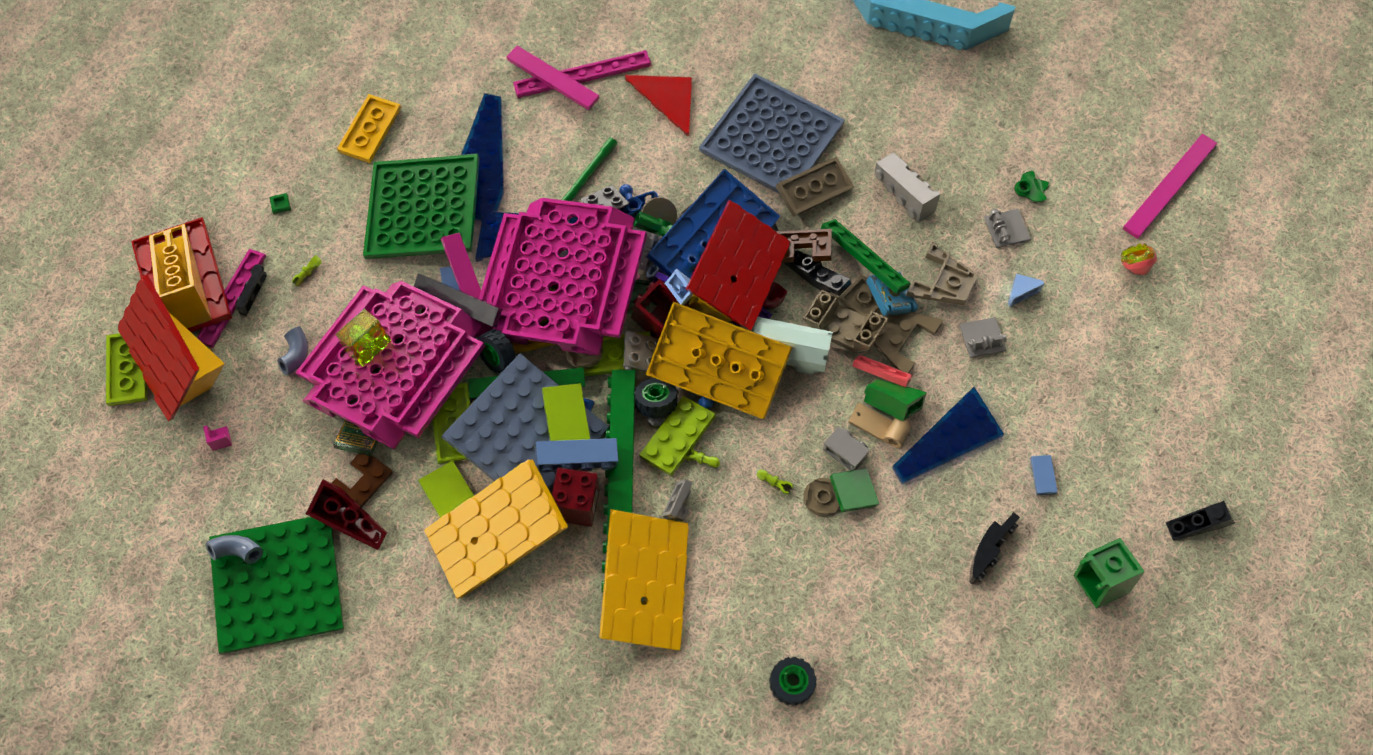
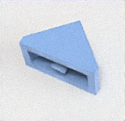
M676 269L665 284L681 305H685L694 294L686 290L690 279Z
M1016 274L1008 305L1011 307L1041 292L1045 283L1043 280Z

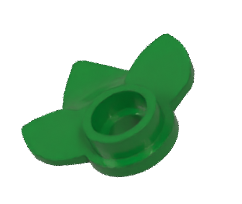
M1028 171L1022 174L1021 180L1015 184L1014 191L1018 196L1027 197L1033 202H1043L1047 199L1043 192L1047 189L1049 182L1035 179L1034 171Z

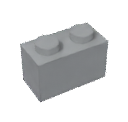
M839 426L823 445V450L850 471L857 470L868 457L870 451L864 442L857 441L848 430L842 429Z

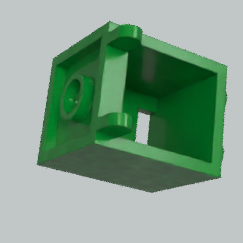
M1120 537L1087 552L1079 562L1080 565L1073 576L1097 609L1129 594L1145 571Z

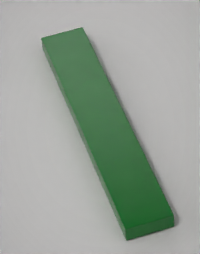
M836 219L822 223L821 229H832V239L897 294L909 289L911 284Z
M584 367L542 371L559 386L581 383V387H585ZM498 376L468 379L469 398H478Z

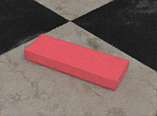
M859 355L852 367L906 387L912 378V375L862 355Z

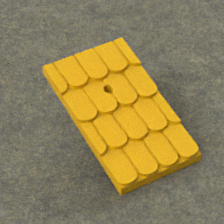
M673 302L646 375L765 419L793 347Z
M527 460L503 477L498 478L474 497L463 502L450 513H446L424 529L458 599L463 598L567 529L568 526L534 461Z
M610 509L599 638L680 651L688 523Z

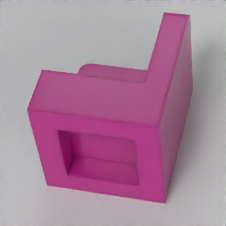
M208 425L203 426L206 442L212 451L232 446L227 426L212 431Z

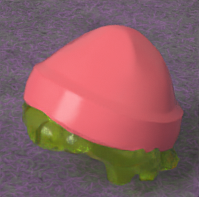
M1138 243L1137 246H1131L1121 253L1123 266L1137 275L1147 274L1157 261L1154 249L1145 243L1143 245Z

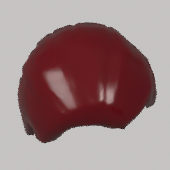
M773 281L762 307L765 309L777 308L783 303L787 290Z

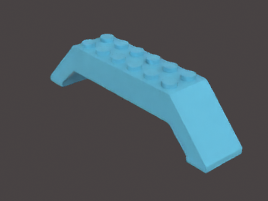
M853 0L867 24L873 27H882L891 32L897 31L904 33L906 36L919 37L924 41L930 40L940 45L953 46L958 50H968L1007 32L1016 6L999 2L998 6L980 13H974L928 0Z

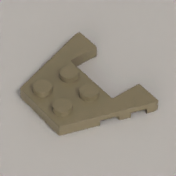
M932 242L925 258L942 264V267L932 287L913 279L906 296L965 305L978 275L960 261L957 263L950 257L948 252H942L937 248L938 245Z
M914 312L890 315L889 313V315L884 316L888 318V322L873 345L898 370L909 373L915 362L899 354V351L916 326L935 335L943 323L942 319Z

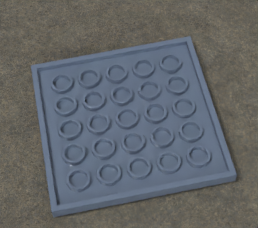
M754 73L699 146V151L779 193L775 187L777 183L815 166L844 125L845 119Z
M519 354L447 429L442 438L493 481L503 477L527 460H533L536 465V442L550 441L542 388L559 385L523 355ZM585 407L590 439H600L609 426ZM539 470L547 488L552 493L557 470H553L550 473H543Z

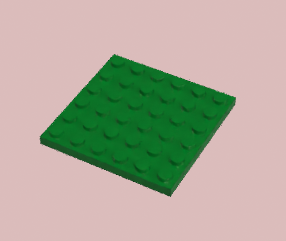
M478 154L374 162L363 257L365 259L446 254L441 238L459 232L466 251L472 252L480 159Z
M306 517L209 537V540L224 535H239L251 539L263 550L262 557L253 564H248L241 557L234 555L224 556L216 560L211 558L219 654L344 629L332 527L312 517Z

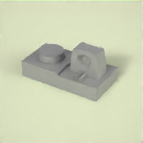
M685 479L676 483L662 517L665 519L675 518L680 521L685 520L689 510L682 503L691 493L690 487L692 483Z

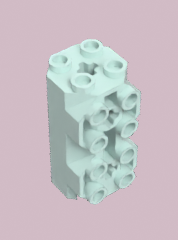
M757 317L751 330L752 332L793 347L786 365H791L797 372L810 375L819 371L825 372L833 332Z

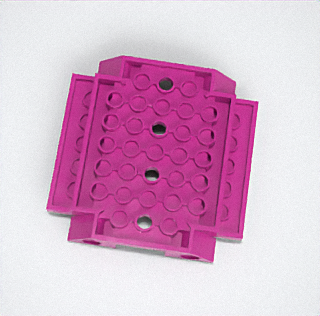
M540 198L529 204L527 213L519 212V215L504 213L479 296L480 300L502 309L498 325L493 327V329L501 331L509 339L510 343L527 345L528 340L559 344L563 351L599 356L604 339L602 336L621 337L647 238L646 231L632 230L635 218L612 206ZM571 218H578V220L575 223H569V220ZM562 251H568L567 256L559 257ZM555 284L559 285V288L556 291H550L551 286ZM549 319L548 325L540 326L542 320Z
M403 281L393 283L386 292L377 288L373 290L363 285L295 372L299 377L315 385L303 399V402L333 418L337 415L357 425L363 434L395 449L405 436V432L420 438L485 348L483 342L475 339L482 330V326L462 309ZM419 309H426L424 313L417 314ZM398 338H404L401 343L395 344ZM375 368H381L380 372L372 374ZM358 398L355 404H349L352 399Z

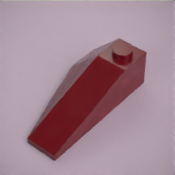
M324 479L321 481L305 514L379 550L387 532L342 488Z

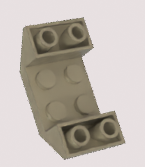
M824 290L820 291L803 317V320L811 328L833 332L831 342L853 352L870 350L888 322V318L873 311L866 317L839 305L838 296Z

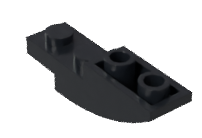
M796 249L794 262L784 263L820 291L824 290L840 296L852 284L849 278L824 267L821 261H813L811 256Z
M1014 512L1002 525L994 521L980 541L971 564L969 578L971 584L976 580L980 582L987 574L985 570L989 566L993 568L1000 560L998 555L1001 550L999 548L1006 541L1004 536L1007 533L1012 534L1019 526L1016 523L1020 517Z

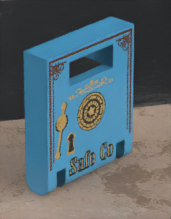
M870 275L866 280L883 316H887L889 313L890 315H898L917 311L918 305L914 297L906 296L908 289L896 294L887 285L881 283L882 281L875 275Z

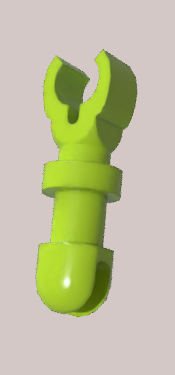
M317 255L312 257L307 266H303L301 268L302 271L293 277L292 283L298 280L295 286H299L322 263L321 259Z
M693 448L691 449L692 455L690 454L685 457L686 460L697 461L699 464L705 463L713 468H717L720 465L717 457L706 456L705 453H698Z
M763 469L757 471V477L760 480H765L770 483V486H776L781 492L789 495V491H785L783 486L789 485L793 488L792 483L779 480L778 476H772Z

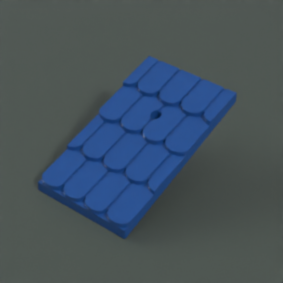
M724 168L646 257L668 274L669 277L678 269L691 279L729 200L740 205L742 209L770 227L775 224L780 215Z

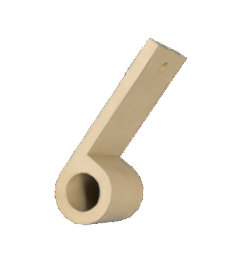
M859 402L848 423L896 448L903 446L912 427L907 419L901 421L895 418L892 421Z

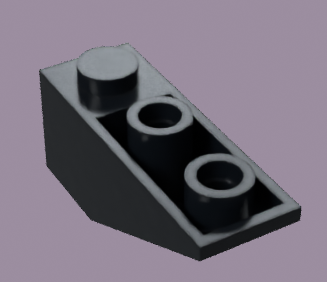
M1225 501L1166 522L1173 541L1235 524Z

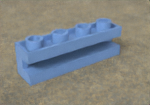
M616 438L537 441L535 446L536 467L543 473L553 472L557 468L582 469V471H591L594 468L611 470L618 463Z

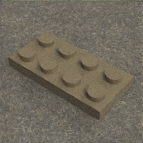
M836 156L777 183L775 187L790 213L795 217L852 190L854 185Z

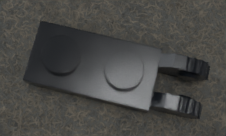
M260 264L254 265L253 269H251V277L245 283L241 296L236 300V308L241 315H248L267 276L264 267Z

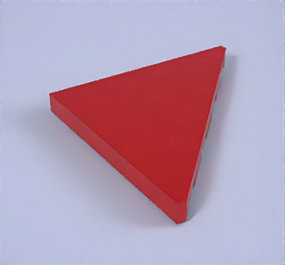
M625 75L627 82L635 87L643 97H646L676 127L680 128L686 136H689L692 77Z

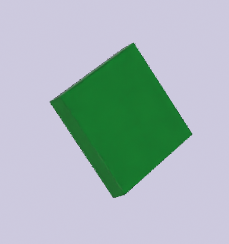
M867 468L833 473L829 476L841 513L879 505Z

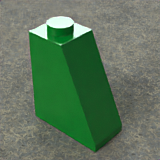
M877 379L866 386L864 402L901 421H905L923 408L927 392Z

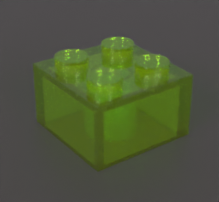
M365 308L335 334L347 354L362 367L391 342L380 321Z

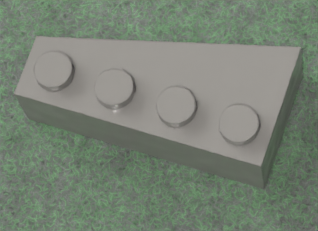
M895 153L876 162L874 171L876 178L882 180L887 191L896 196L898 204L907 209L910 218L920 222L935 213L940 193L937 190L933 192L928 182L920 181L919 174L915 171L910 172L908 165Z

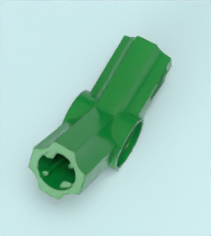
M639 212L634 226L664 236L673 226V223Z

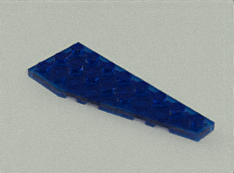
M484 93L461 155L478 154L480 158L475 219L494 223L504 195L501 96Z

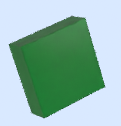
M287 193L269 197L273 214L291 210Z

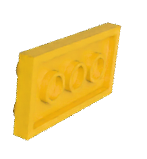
M368 94L337 148L338 153L371 163L399 114L401 105Z

